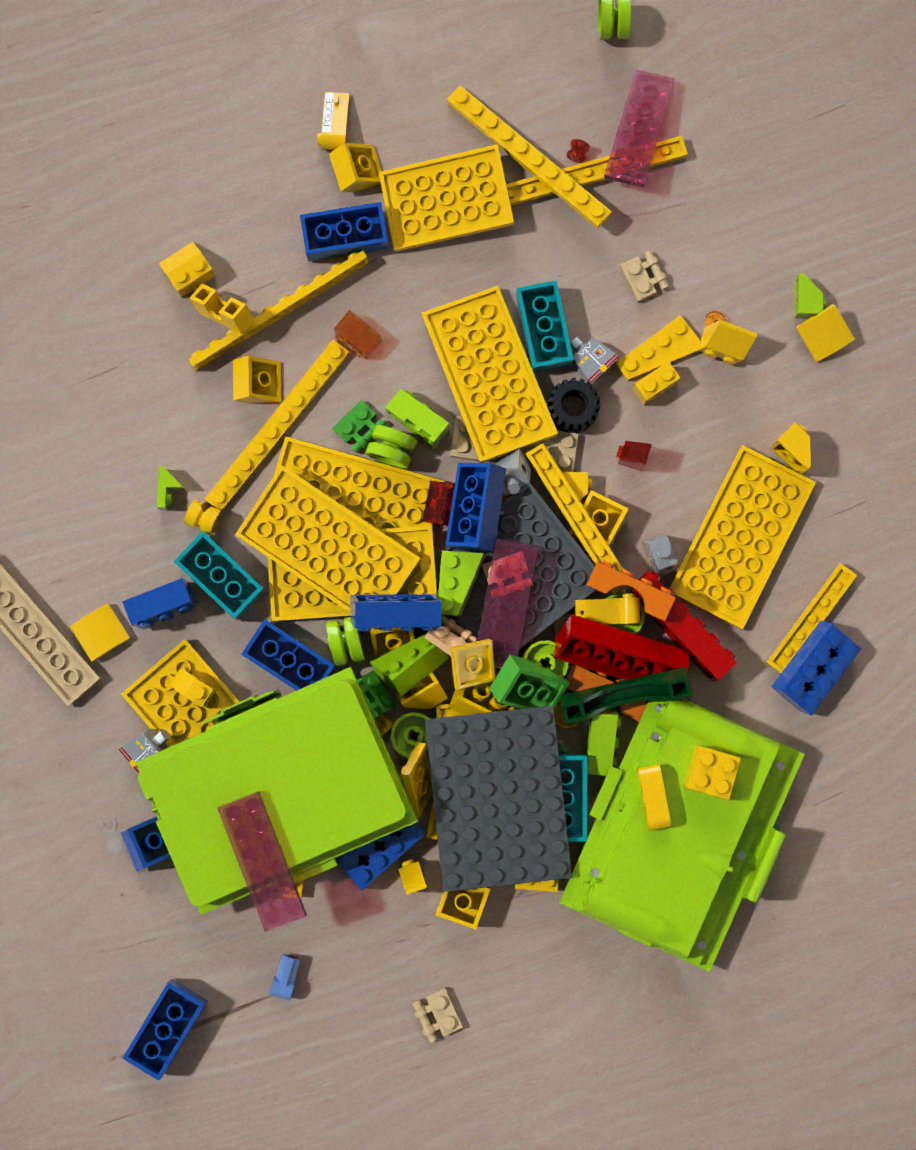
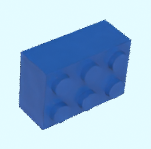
M183 578L122 601L130 624L137 628H142V630L154 626L153 622L158 620L162 622L171 620L176 613L186 614L193 611L192 607L197 606L189 582Z

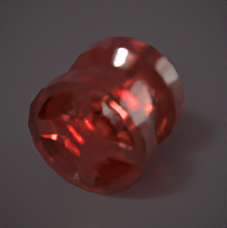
M572 139L570 143L571 149L567 151L566 157L573 162L584 163L586 160L585 154L589 151L590 145L583 140Z

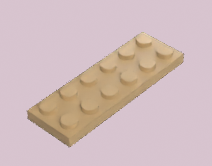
M456 415L450 457L479 461L462 417ZM557 431L558 436L521 449L526 456L527 452L544 443L561 472H573L579 434ZM509 454L487 461V463L495 464Z

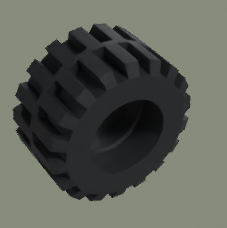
M571 378L570 381L565 379L552 390L547 407L555 426H559V430L580 433L581 430H587L595 422L601 406L599 404L600 396H597L598 391L596 388H592L590 382L586 384L584 383L585 380L581 378L580 381H577L576 378ZM568 396L581 398L586 405L585 412L579 416L568 415L562 408L563 399Z

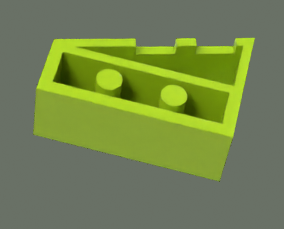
M400 389L385 407L389 415L433 450L449 432V423L443 417L434 413L428 405L416 400V396L409 390L405 392Z
M442 550L438 598L442 601L441 615L462 616L471 590L486 559V554Z
M425 635L370 661L378 678L400 697L449 659L448 654L425 639Z
M616 707L605 710L590 718L586 748L587 774L606 776L610 766L616 768L617 757H614V749L619 747V737H616V731L621 728V717L618 716Z

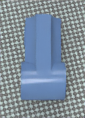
M286 954L282 955L277 976L274 977L269 995L291 1000L296 983L294 980L300 963L299 958Z

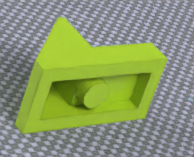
M159 466L157 508L159 510H168L173 500L172 493H169L170 490H186L164 466Z

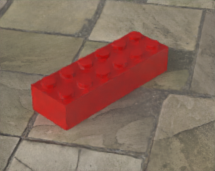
M648 570L638 579L640 581L641 578L653 582L652 587L658 590L664 587L660 583L662 579L654 571L651 573ZM632 587L626 590L627 593H635V597H640V602L644 606L643 598L637 590ZM667 587V588H666V589H668V590H670V591L673 592L671 596H673V597H676V596H677V595L675 594V592H674L670 587ZM675 598L665 621L648 614L679 648L689 651V658L712 682L720 680L737 663L734 660L735 655L728 648L724 649L719 644L721 641L714 633L709 634L704 629L706 627L704 622L698 617L695 619L690 614L691 609L684 602L680 604Z
M571 614L555 638L553 658L620 679L629 680L686 667L687 672H689V651L600 622L585 619L581 616Z

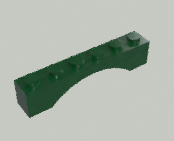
M683 667L562 694L561 708L565 723L569 724L587 720L605 710L628 703L648 700L674 701L692 697L693 695L687 668Z

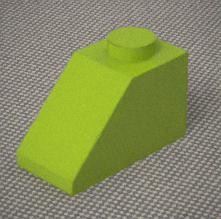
M799 273L795 278L794 318L808 319L825 310L827 303L826 300H823V293L804 273Z

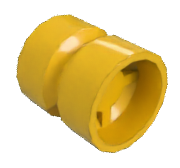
M194 499L187 510L184 524L193 528L200 527V531L213 535L220 522L222 511L212 506L207 508L205 503Z

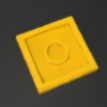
M491 639L450 647L455 689L459 690L494 682L496 675Z

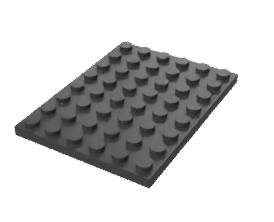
M530 482L524 485L518 493L513 494L501 503L494 552L461 551L448 546L443 549V551L484 553L487 556L483 564L523 551L529 571L522 573L523 580L531 577L533 581L532 586L526 587V590L521 592L518 590L509 593L507 597L502 598L500 596L493 599L491 591L498 588L497 582L488 585L483 567H481L462 616L444 615L449 619L452 618L457 621L456 624L463 629L470 630L472 635L478 638L477 641L492 640L495 668L507 660L510 654L516 653L574 608L575 600H584L596 591V589L586 585L595 565ZM442 550L435 555L437 591H439ZM515 576L504 580L505 586L516 582Z
M553 705L425 719L443 892L572 878Z

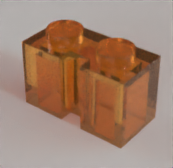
M350 310L334 327L335 338L343 345L347 343L352 346L350 350L359 358L363 356L367 359L382 341L380 334Z

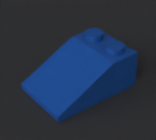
M157 816L120 833L137 872L171 857L156 824Z

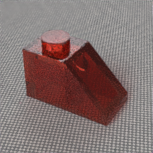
M625 441L623 446L619 445L616 457L619 460L617 464L641 471L646 465L652 445Z

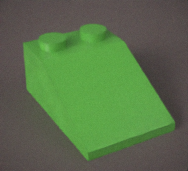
M510 654L489 689L500 704L519 709L551 705L555 708L570 682L528 659Z

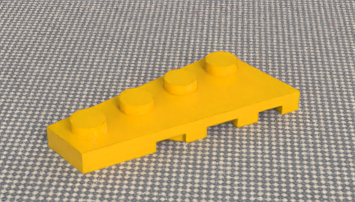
M680 315L615 363V366L623 377L629 381L651 372L668 361L673 362L698 352L701 341Z

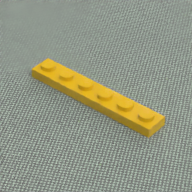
M839 563L771 654L766 664L781 674L820 620L824 621L857 575Z

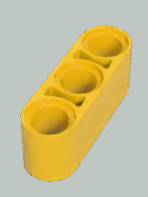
M656 764L637 768L649 831L671 827L660 765Z

